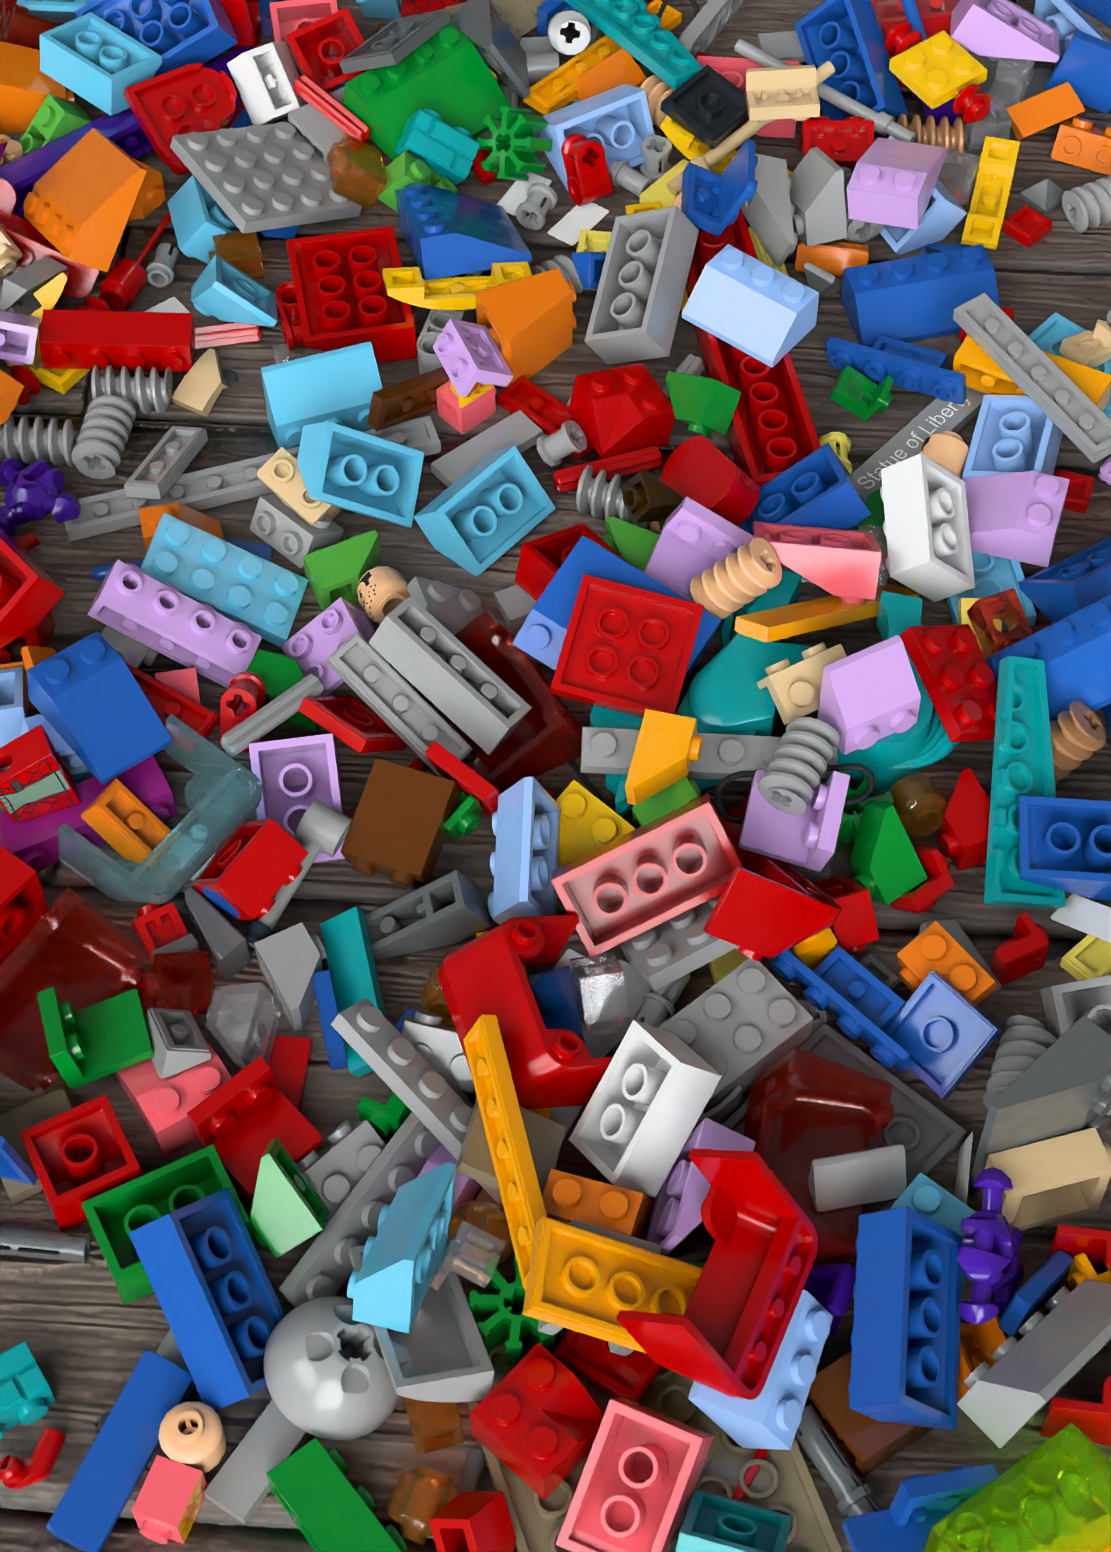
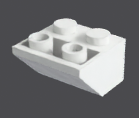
M271 42L254 48L227 63L253 125H266L287 117L289 112L308 104L306 100L294 91V80L300 78L285 42Z

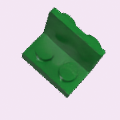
M54 986L37 993L50 1058L70 1090L154 1056L141 996L137 989H131L77 1012L70 1000L65 1002L61 1000Z

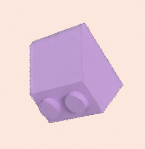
M899 635L824 666L817 719L837 730L840 736V743L837 747L843 755L857 749H867L875 744L877 740L893 733H903L917 723L921 695L904 643Z

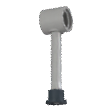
M317 799L310 804L295 832V837L304 842L303 848L308 852V855L300 863L303 866V870L292 883L287 886L283 884L273 897L276 899V902L269 912L259 918L258 921H252L247 931L241 933L247 939L250 950L256 952L255 942L275 934L272 931L319 852L333 857L346 838L353 819Z

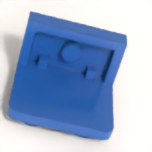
M747 139L722 175L691 162L683 170L681 211L696 228L719 237L727 225H732L736 221L743 203L746 200L750 201L758 185L757 180H755V168L758 162V156L755 155V141Z

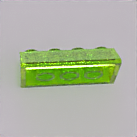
M1070 1423L932 1526L924 1552H1103L1111 1545V1461L1075 1425Z

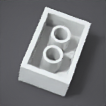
M921 453L881 469L882 486L880 488V495L884 503L885 522L883 523V531L887 538L888 557L886 559V566L890 577L933 602L975 588L965 481Z
M633 1020L569 1140L612 1185L656 1198L722 1076L674 1033Z

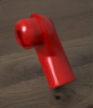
M478 149L471 168L481 183L487 185L496 179L497 173L485 171L481 166V162L485 161L491 154L490 150Z
M44 1428L32 1454L22 1458L17 1456L11 1457L10 1455L0 1460V1480L3 1481L4 1486L20 1490L46 1479L51 1474L66 1436L55 1429Z

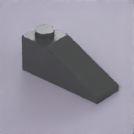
M458 870L365 916L374 961L456 944L491 926L483 890Z

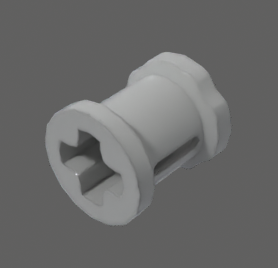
M651 135L646 137L644 142L641 143L644 162L641 164L640 173L648 178H652L653 182H656L671 169V165L668 163V156L672 151V143L668 138L660 135Z
M544 183L532 184L527 191L526 201L520 203L515 211L516 219L525 228L532 230L541 229L546 221L545 215L557 204V194L550 186Z
M573 420L565 421L561 425V429L551 435L543 434L537 438L538 453L542 460L550 467L560 465L562 458L572 452L581 453L587 448L585 434L581 427Z

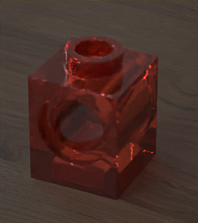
M1014 588L976 600L967 611L984 656L999 652L1029 637L1033 633ZM993 619L1004 621L1008 627V633L998 631L993 624Z
M208 951L154 953L152 972H145L144 975L146 999L153 998L154 1008L190 1010L193 1015L209 1014L213 979Z

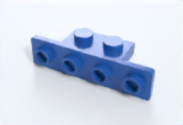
M879 335L872 348L832 336L826 341L828 364L840 371L849 365L874 381H882L889 374L895 378L893 382L895 386L963 405L967 398L966 377L964 374L946 369L948 365V354L883 335Z
M839 945L814 971L788 950L770 958L772 961L770 963L771 968L781 979L786 982L794 980L804 989V997L816 1009L823 1011L826 1008L838 1018L836 1023L846 1035L854 1040L860 1037L872 1047L870 1052L881 1065L887 1069L894 1066L901 1073H904L909 1068V1053L883 1032L905 1005V1001Z
M992 1463L976 1467L964 1464L955 1467L949 1472L930 1476L926 1473L914 1474L901 1482L889 1509L847 1517L842 1528L853 1552H944L1036 1533L1041 1529L1043 1522L1023 1484L1018 1483L998 1487L1001 1479Z

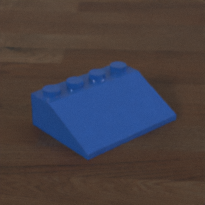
M92 0L75 11L77 18L92 12L161 55L162 64L154 77L184 65L204 64L239 43L228 14L220 0Z
M411 183L404 186V189L395 191L400 231L425 280L491 269L492 263L532 262V254L502 206L423 183Z
M582 535L531 609L512 644L556 670L583 574L689 602L693 601L585 535ZM705 608L683 686L723 620Z

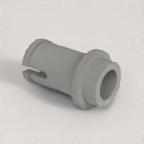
M626 160L614 161L608 170L613 186L617 187L620 185L639 198L640 194L653 184L652 178H648L631 168L630 163Z
M170 243L158 245L153 262L148 264L146 268L148 281L155 287H165L172 283L174 279L173 268L179 257V251L174 247L171 255H169L168 253L172 245Z

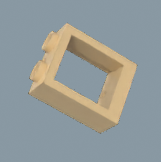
M1096 1127L988 1155L985 1169L992 1167L1000 1169L1012 1181L1013 1190L1003 1191L1002 1215L1005 1216L1009 1226L1017 1227L1022 1231L1098 1211L1111 1177V1147L1107 1142L1102 1143ZM979 1188L977 1199L982 1209L983 1189Z

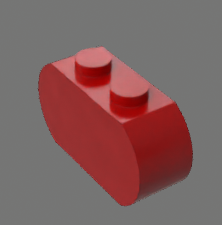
M703 435L692 437L679 445L670 455L662 470L661 481L684 499L689 497L737 527L750 516L760 496V486Z

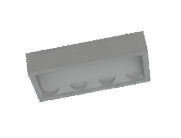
M365 1245L349 1248V1258L353 1269L362 1268ZM446 1247L410 1333L373 1325L396 1395L429 1402L483 1400L492 1391L494 1369Z

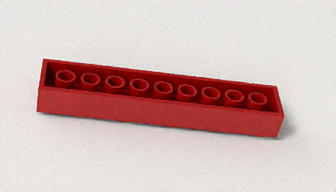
M741 208L736 221L732 225H727L719 237L697 228L699 233L685 287L688 299L705 265L726 245L729 244L758 260ZM692 324L708 377L742 392L726 435L735 464L761 487L821 448L789 352L773 367H770Z

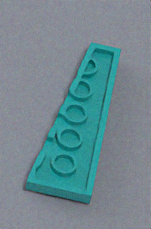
M564 0L674 90L678 89L703 68L690 52L678 42V39L671 31L662 29L660 26L661 20L656 14L650 15L646 11V3L643 0Z
M1007 656L999 661L984 903L988 905L1057 910L1066 906L1065 891L1019 879L1018 797L1022 795L1056 798L1045 663L1041 659Z

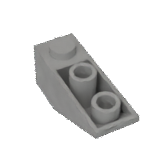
M755 153L758 156L755 168V180L758 182L757 189L750 201L746 200L740 208L775 266L781 267L789 253L792 254L797 245V233L793 229L794 205L790 200L792 180L791 176L788 175L786 159Z

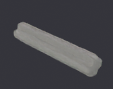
M313 674L306 676L226 732L220 740L221 747L229 756H236L249 747L250 743L256 742L297 713L304 698L321 696L324 691L323 684Z

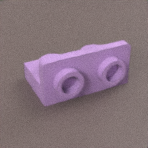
M449 319L433 344V349L459 396L467 397L476 382L484 385L492 384L507 387L514 377L486 325Z

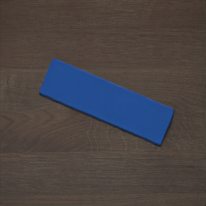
M149 1349L144 1351L47 1524L46 1529L55 1538L83 1552L101 1551L160 1443L158 1435L163 1418L173 1407L182 1403L193 1383L189 1372Z

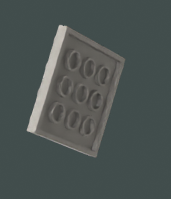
M288 122L250 125L248 127L232 129L223 128L207 132H191L189 134L173 135L170 148L242 233L345 219L360 215L363 206L361 202L296 128Z

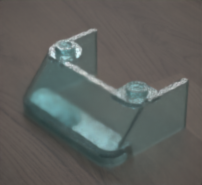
M173 714L166 719V730L172 738V744L165 748V753L195 774L186 784L184 791L185 802L191 811L139 865L125 859L115 861L65 823L58 828L59 860L105 895L116 901L161 904L171 900L258 808L261 802L262 784L259 778Z

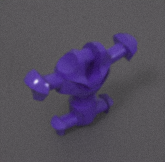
M9 457L3 459L0 468V484L6 486V494L4 498L5 506L2 505L0 508V528L8 536L13 533L14 525L18 526L42 519L49 513L53 514L56 522L59 524L78 518L81 511L80 503L73 494H62L63 475L61 471L57 468H50L49 464L42 459L34 461L25 469L22 462L17 458Z
M994 1167L984 1169L975 1178L973 1187L983 1189L982 1211L962 1218L960 1226L964 1233L962 1247L958 1248L957 1260L961 1265L963 1273L974 1284L971 1301H960L959 1314L966 1322L973 1324H984L995 1318L997 1314L1002 1318L1014 1297L1015 1288H1018L1024 1276L1023 1265L1018 1257L1019 1247L1023 1238L1022 1232L1017 1227L1009 1226L1005 1216L1002 1215L1003 1191L1013 1190L1012 1181L1002 1170ZM995 1292L994 1303H991L992 1293Z

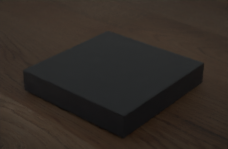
M708 65L661 102L660 110L712 150L749 120L746 94Z

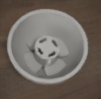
M342 1296L316 1298L291 1310L279 1321L270 1334L263 1360L266 1385L279 1410L288 1420L303 1431L330 1440L355 1439L374 1431L388 1419L401 1397L396 1395L373 1325L352 1320L353 1299Z

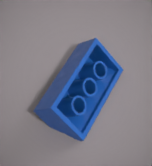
M827 0L794 23L807 65H815L817 69L823 63L829 61L835 68V73L822 83L878 113L883 111L895 118L894 122H897L901 113H905L906 117L908 116L897 78L889 70L890 57L885 48V42L871 0ZM819 97L823 116L829 117L830 120H844L847 117L853 116Z
M983 244L844 269L841 304L858 343L871 348L879 335L908 343L958 334L959 325L953 320L954 309L983 293L1000 307L995 269Z
M1111 536L1018 582L1020 590L1053 624L1110 595Z
M1111 594L986 658L989 667L994 672L997 683L999 661L1007 656L1041 659L1045 663L1050 721H1058L1057 716L1063 710L1069 711V705L1073 701H1081L1093 711L1110 704Z
M229 1188L222 1189L129 1232L137 1255L141 1260L203 1403L216 1411L267 1387L264 1376V1352L270 1334L285 1314Z
M909 1207L859 1215L858 1235L856 1238V1281L853 1287L854 1320L851 1333V1377L848 1383L849 1409L881 1422L948 1430L957 1429L961 1318L959 1303L961 1301L962 1269L957 1260L958 1248L962 1247L963 1236Z

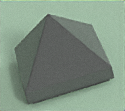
M1044 177L1020 192L1019 197L1045 215L1062 204L1064 190L1049 178Z
M810 262L804 265L803 268L809 287L819 292V297L841 292V280Z

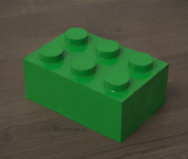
M213 1144L81 1203L90 1229L124 1305L154 1292L129 1232L168 1213L228 1187L254 1246L256 1245L250 1220Z

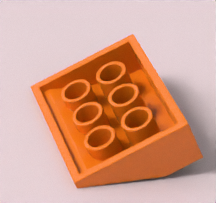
M92 128L35 183L33 191L29 192L25 198L23 216L68 260L108 272L147 170L101 131Z

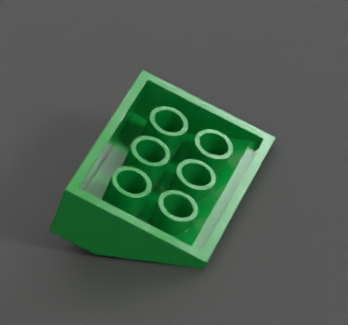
M451 22L396 65L369 69L345 83L343 102L345 107L371 127L370 139L392 161L399 156L394 151L399 138L402 136L407 119L419 109H429L437 112L442 117V122L451 127L457 126L468 130L472 135L471 138L474 139L489 130V127L483 124V120L488 114L502 116L500 107H512L474 44Z

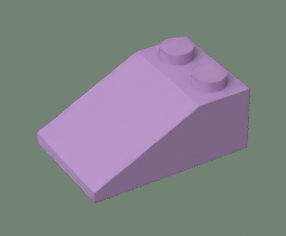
M960 0L951 13L950 36L967 52L972 51L979 56L1056 62L1060 57L1059 30L1010 0Z
M878 137L856 163L847 186L848 218L919 230L946 158L947 148Z
M1034 471L962 479L965 481L971 550L1047 568L1060 525L1070 479Z
M333 733L249 744L257 820L272 818L303 847L304 842L295 837V832L308 807L315 799L344 814L336 741ZM343 843L333 857L319 852L313 863L345 859L340 852Z
M705 1118L687 1139L668 1177L660 1188L644 1240L661 1245V1255L668 1257L703 1224L701 1205L708 1194L711 1184L688 1157L692 1148L754 1151L756 1141Z

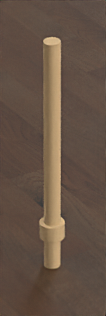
M826 61L816 69V87L835 73V68L831 62ZM748 121L713 150L711 149L702 157L696 156L690 162L710 170L712 166L768 123ZM683 172L667 183V187L673 195L682 190Z

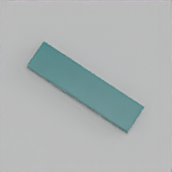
M355 906L320 923L337 1011L339 1014L367 997L386 1018L365 914ZM343 1038L349 1073L359 1078L374 1071Z

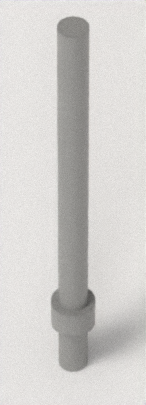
M739 39L735 45V52L763 67L791 66L743 39ZM820 83L816 87L818 96L853 116H860L865 118V120L874 121V131L884 137L888 134L900 141L914 142L917 134L894 122L895 118L883 111L878 113L824 83Z

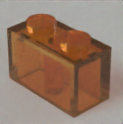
M344 133L339 143L334 142L326 159L329 164V176H331L333 192L371 210L387 183L382 152Z

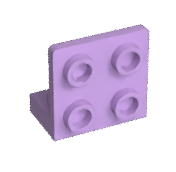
M686 497L667 518L644 572L695 602L690 592L692 579L698 575L701 576L704 570L713 568L716 562L725 561L727 555L733 552L737 553L739 547L749 545L751 539L755 537L689 497Z
M340 597L282 645V649L286 656L296 660L304 677L310 674L317 676L324 686V691L319 697L328 696L345 682L326 663L328 657L356 631L369 642L376 630L366 613ZM386 661L395 671H397L388 661Z
M757 770L753 777L738 842L739 848L821 872L835 851L850 775L833 771L825 785L819 784L816 788H812L814 796L809 802H805L807 804L806 812L802 815L794 816L776 809L763 798L758 789V783L765 774V771Z

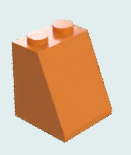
M0 41L1 134L26 131L48 94L76 104L74 92L40 71V50Z
M558 268L476 292L477 324L486 325L514 377L508 386L521 376L529 380L573 345V329L576 328V318L572 311V303L576 302V292L570 280L566 281Z
M555 1169L550 1170L542 1194L548 1218L567 1224L575 1219L641 1240L644 1238L654 1205V1198L644 1193Z

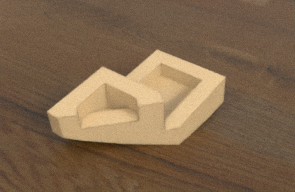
M1098 319L1093 331L1087 330L1063 339L1058 352L1070 361L1095 368L1111 359V327L1107 324V321Z
M209 348L196 361L171 397L175 404L204 417L208 416L222 389L228 388L219 364V355L214 349Z

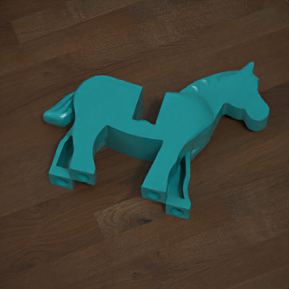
M782 571V579L779 585L768 589L766 593L756 597L752 602L744 604L741 609L732 612L730 616L721 621L720 652L696 674L675 714L696 718L697 733L777 736L781 716L768 688L759 690L756 682L768 676L765 668L788 658L791 665L803 661L801 652L811 648V646L779 643L780 640L765 643L734 631L736 616L798 603L802 581L800 574ZM882 591L876 626L883 641L896 635L900 637L910 626H924L921 625L922 598ZM906 647L905 650L921 695L917 723L903 733H893L877 740L875 744L867 749H857L843 755L837 747V765L861 764L867 767L873 773V776L877 778L875 792H891L906 786L917 776L921 767L943 759L960 743H951ZM596 705L592 707L590 713V727L640 730L643 720L641 717ZM818 710L810 714H807L803 717H811L817 719ZM846 770L848 775H850L849 786L858 788L863 782L864 773L859 770ZM606 774V788L616 795L615 812L619 816H623L634 806L627 804L625 783L628 775ZM692 778L698 785L699 790L709 788L722 781Z

